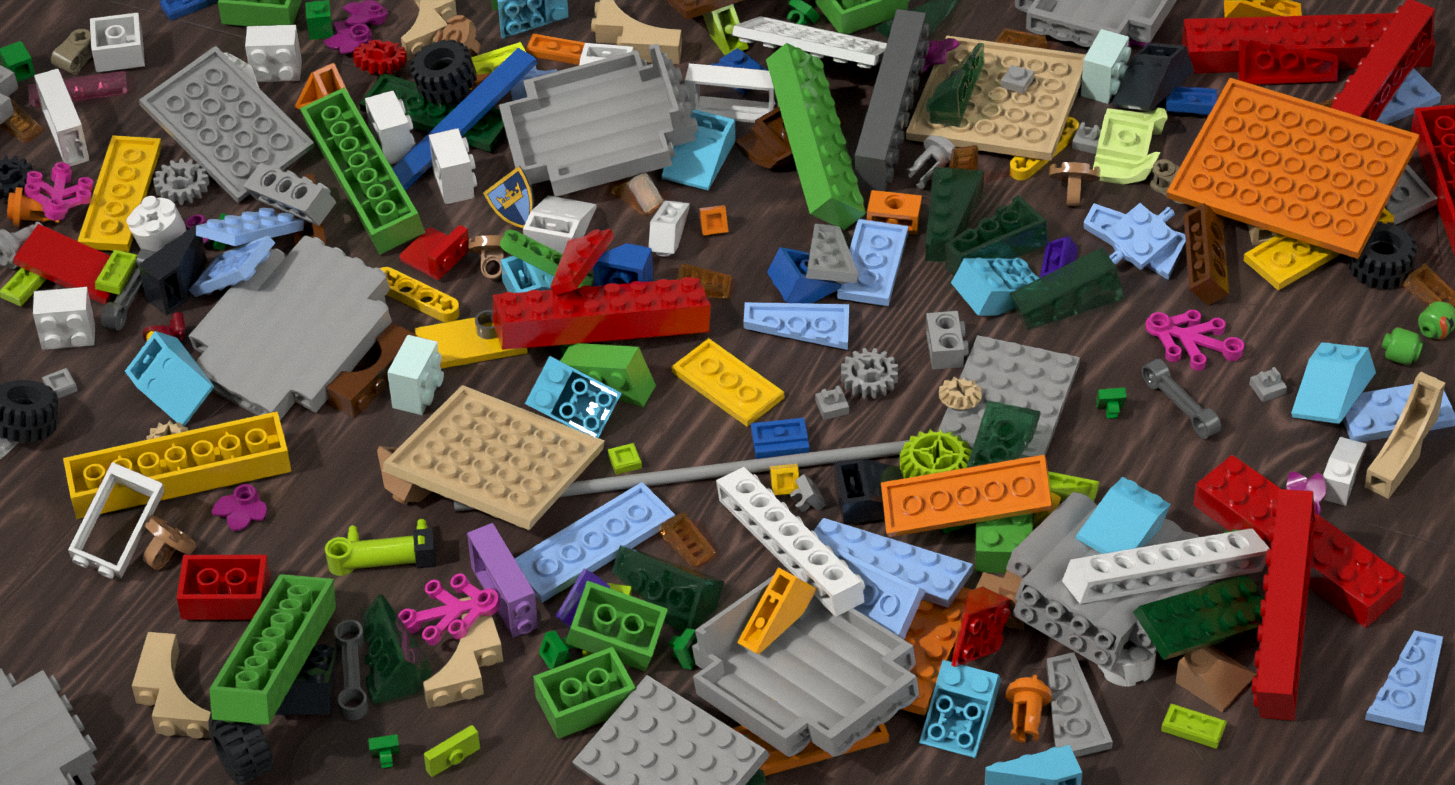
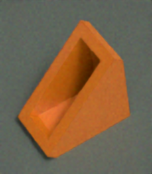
M335 63L329 64L310 74L294 108L300 109L345 87Z

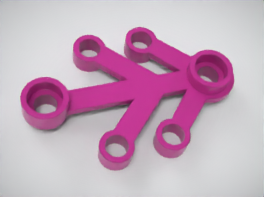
M60 162L56 163L55 167L52 168L51 180L55 182L54 188L42 181V174L40 172L30 171L27 173L24 195L42 204V209L48 219L61 220L65 218L69 208L91 202L93 180L82 177L78 179V185L64 189L65 184L71 182L72 170L69 164ZM40 190L45 194L49 195L50 197H52V199H49L48 197L41 194ZM76 195V197H74V198L67 199V200H64V201L62 200V199H64V198H67V197Z
M1188 310L1184 314L1168 317L1165 313L1156 312L1151 314L1146 320V331L1160 338L1166 349L1165 358L1170 362L1179 361L1182 352L1181 347L1175 345L1171 336L1181 340L1190 356V367L1197 371L1205 368L1206 356L1199 351L1196 344L1222 352L1229 361H1237L1243 355L1244 343L1237 337H1229L1222 342L1202 335L1209 332L1213 335H1222L1225 332L1226 323L1221 318H1213L1209 322L1200 324V312ZM1182 324H1186V325L1189 326V327H1187V328H1180V327H1177V326L1182 325Z
M461 573L453 576L450 584L457 593L464 592L471 598L470 600L460 601L445 591L438 580H431L425 585V592L431 599H438L445 605L419 612L413 609H404L399 613L397 622L404 633L414 634L421 628L423 622L443 618L436 626H428L422 632V637L427 644H437L447 630L453 638L461 639L481 615L491 616L498 611L500 597L494 589L480 591L471 585L466 576ZM469 612L463 620L458 619L462 613Z

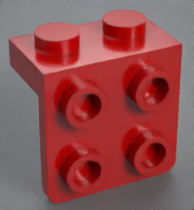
M459 225L449 235H446L434 228H428L424 234L420 235L400 254V260L416 270L439 280L469 252L468 229Z

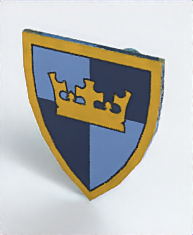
M518 166L483 194L495 213L504 221L516 227L524 228L530 212L534 209V200L529 181L521 166Z

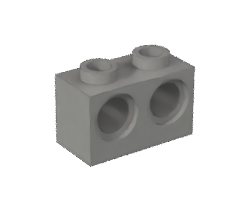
M958 311L926 313V336L932 370L964 367V356H968L969 350L967 340L963 341L962 337H965L964 321H959Z

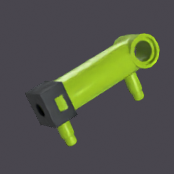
M424 519L417 521V530H413V536L359 541L357 527L352 525L349 527L348 539L336 537L328 541L325 546L328 569L336 576L348 575L354 569L416 563L417 569L436 567L433 528H428Z

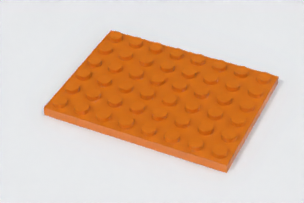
M1229 78L1166 192L1167 198L1194 207L1205 203L1216 214L1358 259L1419 143V134Z

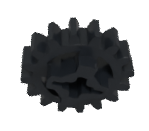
M5 155L4 159L0 160V200L6 198L8 201L9 193H15L16 187L23 188L24 193L25 185L27 184V173L34 171L32 164H27L25 158L19 161L16 155L12 159Z

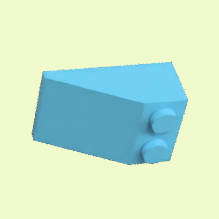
M1321 342L1308 361L1291 412L1292 417L1340 424L1376 374L1369 348Z
M1122 477L1110 488L1077 533L1075 539L1101 554L1144 547L1161 530L1171 504L1164 501L1160 496L1138 486L1134 481Z

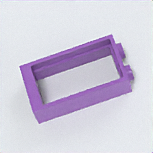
M491 523L468 532L471 568L483 589H494L498 593L500 607L497 612L512 638L521 634H527L538 628L535 592L494 524Z

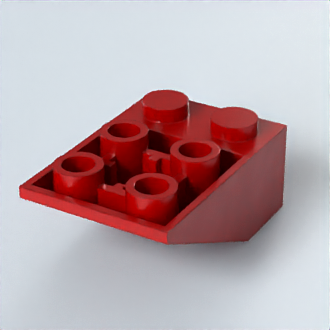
M985 587L968 591L954 645L951 666L957 667L999 650L1003 643V628L1010 616V598Z

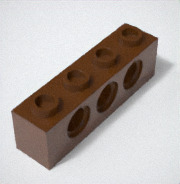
M1203 203L1184 214L1189 290L1209 306L1229 295L1223 219Z

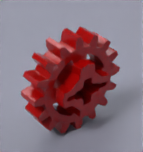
M373 40L368 41V44L361 43L360 47H355L353 61L356 68L361 67V71L367 70L369 74L378 72L379 75L383 73L391 74L392 70L400 71V67H405L406 51H404V47H399L398 43L393 44L390 41Z

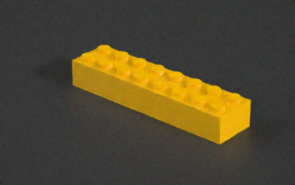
M278 411L63 458L76 519L85 517L112 462L162 483L164 493L160 501L291 472L288 450ZM115 483L100 514L147 504L150 497Z

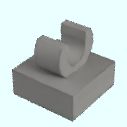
M1082 122L1073 139L1072 149L1096 154L1101 133L1098 125L1090 128L1085 127V122Z
M1275 367L1270 371H1261L1258 375L1250 377L1249 384L1262 402L1286 394L1287 386L1281 380V375Z
M836 386L834 390L829 391L822 389L821 393L815 394V401L823 420L849 414V406L840 386Z
M805 474L795 480L799 489H795L790 496L796 502L802 498L795 505L801 512L806 511L811 505L818 511L827 505L818 486Z

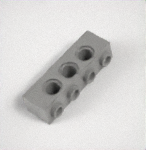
M260 162L243 185L257 201L293 214L320 226L336 204V201L330 195L331 190L322 183L316 185L310 179L304 176L299 178L289 170L283 172L282 169L274 164L268 166Z

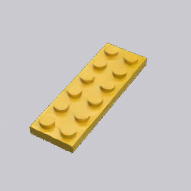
M112 135L78 242L96 250L114 251L115 249L129 252L134 236L126 221L133 210L147 196L162 148L161 138Z
M1384 208L1378 221H1383V223L1387 224L1388 222L1393 223L1394 215ZM1278 234L1244 254V262L1279 291L1341 253Z

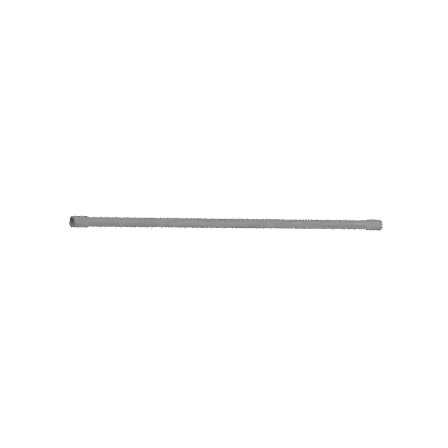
M909 440L576 481L560 497L630 489L641 482L646 486L718 478L724 477L742 467H745L750 473L770 471V466L797 464L798 467L830 464L837 461L900 455L904 442H909ZM454 500L455 512L475 509Z

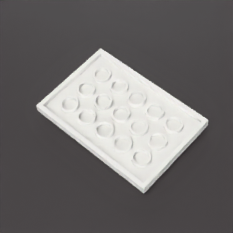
M762 16L734 25L732 34L740 37L739 40L742 42L754 43V40L762 41L763 46L777 48V45L783 46L789 43L796 48L799 47L804 51L810 52L812 56H817L818 58H824V55L832 56L833 61L848 63V60L855 61L857 66L863 68H871L872 65L876 66L878 63H881L887 43Z

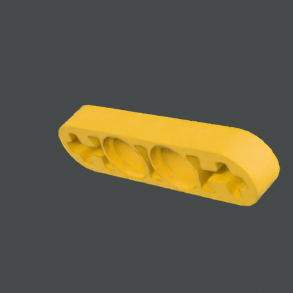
M1067 118L1064 126L1065 130L1061 134L1053 157L1073 141L1079 127V123L1075 118ZM1015 156L1010 161V175L1016 180H1027L1050 160Z
M389 267L379 268L386 274L390 287L386 295L442 322H452L458 319L460 315L459 303L455 298ZM403 287L412 288L410 292L399 291ZM424 297L433 298V300L430 302L420 301Z

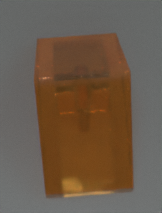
M647 172L627 177L611 188L613 194L645 217L661 207L664 202Z

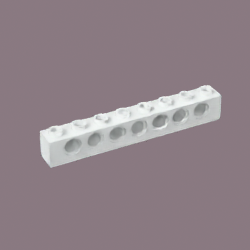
M742 467L716 480L719 501L794 576L817 588L814 596L835 617L864 603L863 590L865 585L862 578L858 574L855 575L848 568L844 560H839L834 555L832 549L819 540L813 530L810 531L805 527L801 518L795 517L789 511L787 505L775 497L770 488L766 489L761 484L755 474L752 475L745 467Z
M1246 529L1071 559L1062 582L1079 604L1261 572L1266 563L1267 549L1270 548L1253 529Z

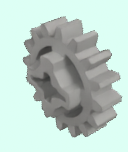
M183 158L179 160V163L171 160L170 166L162 165V171H156V178H153L157 196L161 195V198L169 199L173 203L179 201L180 205H183L185 200L193 203L194 197L200 199L202 198L201 192L208 191V174L198 163L194 165L193 159H190L187 163L184 162Z
M863 348L861 354L853 351V358L846 356L845 363L841 364V382L845 383L846 390L852 388V395L862 393V398L864 399L867 394H871L873 399L876 398L877 393L885 396L886 389L893 390L894 383L898 382V364H894V357L887 358L886 351L878 354L877 348H874L872 352H868L866 348Z

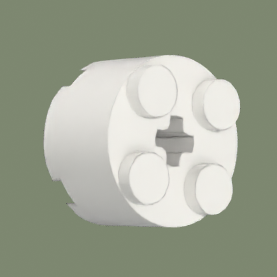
M145 197L126 221L141 250L147 249L157 252L186 231L185 223L175 204L166 198Z
M1128 640L1124 644L1116 666L1111 672L1100 665L1098 667L1104 673V677L1111 683L1119 686H1134L1136 682L1143 679L1145 682L1153 674L1156 652L1153 654Z

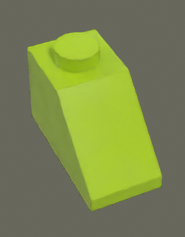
M733 4L703 14L711 38L724 55L737 48L741 51L748 49L747 42H742L739 40L740 37L732 35L734 25L740 24Z

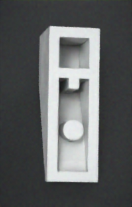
M664 201L650 221L649 248H652V251L656 252L657 255L669 256L677 250L690 203Z
M1343 437L1339 438L1323 474L1327 486L1326 496L1323 500L1346 506L1367 446L1366 443Z

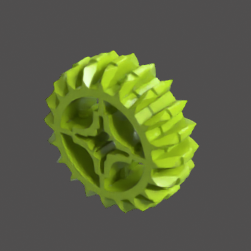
M930 429L927 434L919 431L917 437L911 436L909 442H904L903 450L900 453V470L904 479L973 467V453L968 442L963 441L961 435L954 437L952 431L946 434L943 433L942 429L939 432H933Z

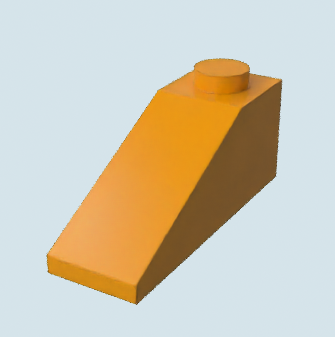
M1224 0L1225 18L1302 16L1301 3L1292 0Z
M778 567L737 643L759 655L805 612L817 588Z

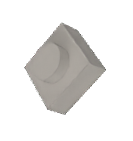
M1011 65L1001 80V88L1024 94L1034 80V71Z

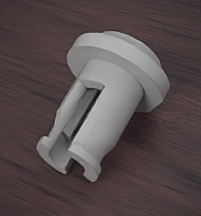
M930 135L924 141L925 151L915 161L914 165L905 171L906 177L910 179L926 162L932 166L916 184L918 188L923 189L928 180L933 179L943 168L952 170L959 162L957 149L943 136Z
M37 221L34 225L32 224L30 227H25L15 233H9L4 229H0L1 265L7 266L9 269L18 267L13 264V258L38 224L42 225L40 222Z

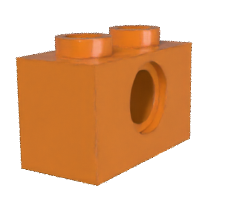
M871 191L867 209V220L908 226V234H918L922 214V196Z

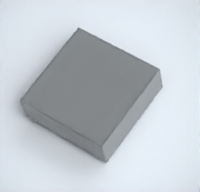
M67 368L42 377L44 385L53 388L58 398L78 391Z

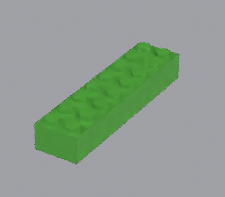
M786 43L768 57L766 62L809 213L845 230L865 215L866 212L863 205L864 200L857 185L858 180L851 165L852 159L848 155L846 148V139L842 134L840 120L835 111V102L829 91V82L824 74V66L817 56H812L801 48H796Z
M345 87L301 107L300 110L311 135L379 255L424 234L425 230L417 210Z
M283 574L278 576L210 687L213 720H223L227 723L245 722L252 723L253 725L270 724L336 609L334 579Z

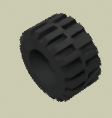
M446 39L440 40V42L434 41L430 45L422 47L421 51H417L415 58L411 60L410 70L418 92L424 100L427 99L431 103L436 101L437 104H442L443 102L450 103L452 100H458L462 98V95H467L470 92L469 89L473 88L475 81H477V72L470 52L460 41L456 42L451 39L449 41H446Z
M1378 221L1359 258L1349 256L1348 268L1351 269L1352 276L1357 277L1358 282H1364L1368 287L1375 286L1377 289H1383V287L1393 289L1395 285L1398 287L1402 286L1403 282H1407L1413 273L1417 253L1415 238L1411 237L1412 234L1409 231H1404V227L1400 225L1395 226L1391 222L1387 224L1383 223V221Z
M22 379L10 380L0 384V438H6L8 441H17L19 443L37 442V440L46 439L47 436H51L56 431L58 397L53 388L44 385L42 382Z
M209 719V734L224 769L235 783L243 785L273 770L272 753L260 725L245 722L227 723L223 720Z

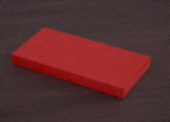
M40 224L35 227L13 258V264L66 288L87 287L89 298L104 305L108 303L114 294L95 289V282L109 260L110 255Z

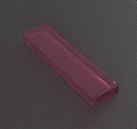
M126 71L63 79L72 101L128 93ZM36 83L28 84L30 107L41 106Z

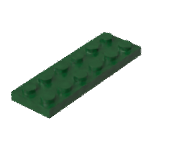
M383 73L359 103L360 111L367 113L365 98L394 91L397 99H402L405 107V116H410L413 128L430 133L465 98L455 99L450 103L443 102L442 104H437L436 101L431 103L421 97L414 82ZM492 107L462 136V138L466 137L469 146L488 152L493 150L506 132L500 109Z
M1247 574L1140 605L1133 613L1162 659L1166 660L1258 631V626L1262 625L1263 620L1260 610L1261 600L1264 597L1258 590L1256 583Z

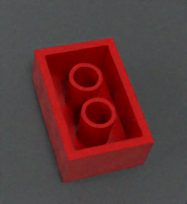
M183 555L176 598L181 620L253 619L269 593L271 574L267 555Z

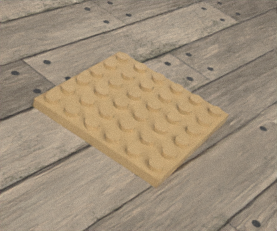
M946 36L945 39H956L959 46L947 52L945 64L934 65L907 128L906 139L924 142L930 135L943 136L955 147L1052 161L1082 81L1083 60L1086 54ZM1011 65L1034 71V80L1024 94L1001 88V80Z
M462 385L384 462L383 472L463 503L468 507L488 513L493 517L513 523L518 527L530 530L604 448V440Z

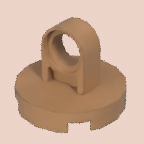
M463 15L449 18L446 21L448 25L444 30H438L434 39L435 42H440V40L444 39L446 41L450 39L456 42L460 41L468 48L471 57L479 55L481 44L475 40L476 27L472 21Z
M1064 162L1062 163V168H1057L1056 164H1052L1049 177L1057 181L1068 182L1067 206H1080L1081 183L1098 181L1100 179V167L1096 166L1092 170L1089 169L1090 164Z
M476 236L475 241L470 238L469 251L481 255V271L483 275L493 281L502 279L500 260L507 258V255H511L500 246L502 236ZM492 262L500 264V270L495 275H489L487 270Z
M151 515L144 526L155 537L145 550L143 560L154 570H159L169 562L176 550L191 555L197 546L195 541L178 528L174 529L166 525L167 522Z

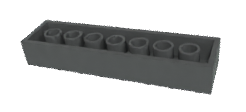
M896 10L855 153V176L858 180L857 185L859 189L885 192L887 184L893 181L894 168L892 166L898 163L899 150L897 148L903 145L904 131L902 130L903 127H908L910 114L907 112L908 109H913L915 99L913 91L918 90L920 81L918 73H922L924 69L925 59L923 55H928L930 42L926 38L929 35L930 24L926 23V13Z

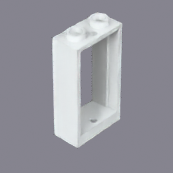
M689 63L685 87L688 94L686 101L690 100L692 109L735 119V121L755 123L756 119L779 107L769 71ZM700 84L769 91V102L700 96Z
M59 69L34 75L42 110L63 162L73 166L90 161L82 124Z
M112 462L68 549L70 557L73 558L72 561L84 568H87L88 565L98 569L97 572L107 578L113 579L116 576L121 579L146 530L144 525L150 516L154 514L164 493L163 484ZM115 483L150 497L117 565L82 551Z

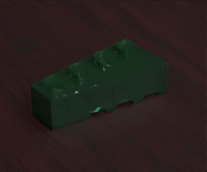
M934 167L926 233L925 261H952L960 244L961 236L964 230L967 229L971 214L974 213L977 207V201L983 194L984 170Z
M1018 194L1012 198L1010 205H1002L996 209L995 215L989 219L984 217L978 221L976 228H968L945 244L946 269L955 276L964 258L1015 259L1047 245V221Z
M1103 247L1010 293L1013 307L1027 330L1125 299L1117 268Z

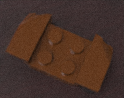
M779 107L756 119L755 126L751 127V132L735 141V145L751 161L768 169H775V167L785 168L792 163L793 153ZM840 118V128L842 129L844 121Z

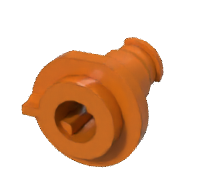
M16 187L15 193H9L7 220L13 221V227L20 228L21 220L38 222L56 221L55 223H59V220H51L45 216L42 204L23 195V188Z
M1033 675L1032 678H1019L1010 683L1005 694L1006 699L1013 704V730H1011L1010 737L1021 743L1026 742V733L1033 735L1034 740H1039L1038 728L1041 723L1042 707L1048 705L1052 699L1051 689L1044 682L1037 679V675Z

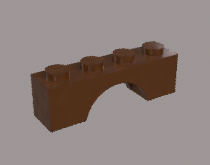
M392 322L376 338L378 356L380 357L376 364L359 372L342 371L326 387L329 406L352 418L360 411L365 410L368 404L378 394L382 393L389 384L387 372L407 335L415 337L417 335Z

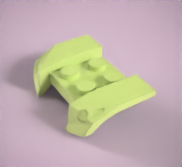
M1107 108L1093 170L1096 166L1101 169L1098 181L1124 185L1143 181L1152 173L1153 164L1156 162L1160 152L1148 155L1152 135L1162 133L1164 124L1168 119L1165 109L1157 108L1148 112H1133Z

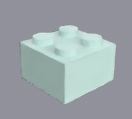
M1103 29L1100 30L1083 60L1081 96L1109 104L1113 95H1116L1129 67L1127 66V61L1131 54V48L1128 47V36Z
M407 335L387 372L392 408L422 415L427 405H431L434 391L437 387L441 386L444 378V373L440 367L441 354L438 351V343L436 341Z

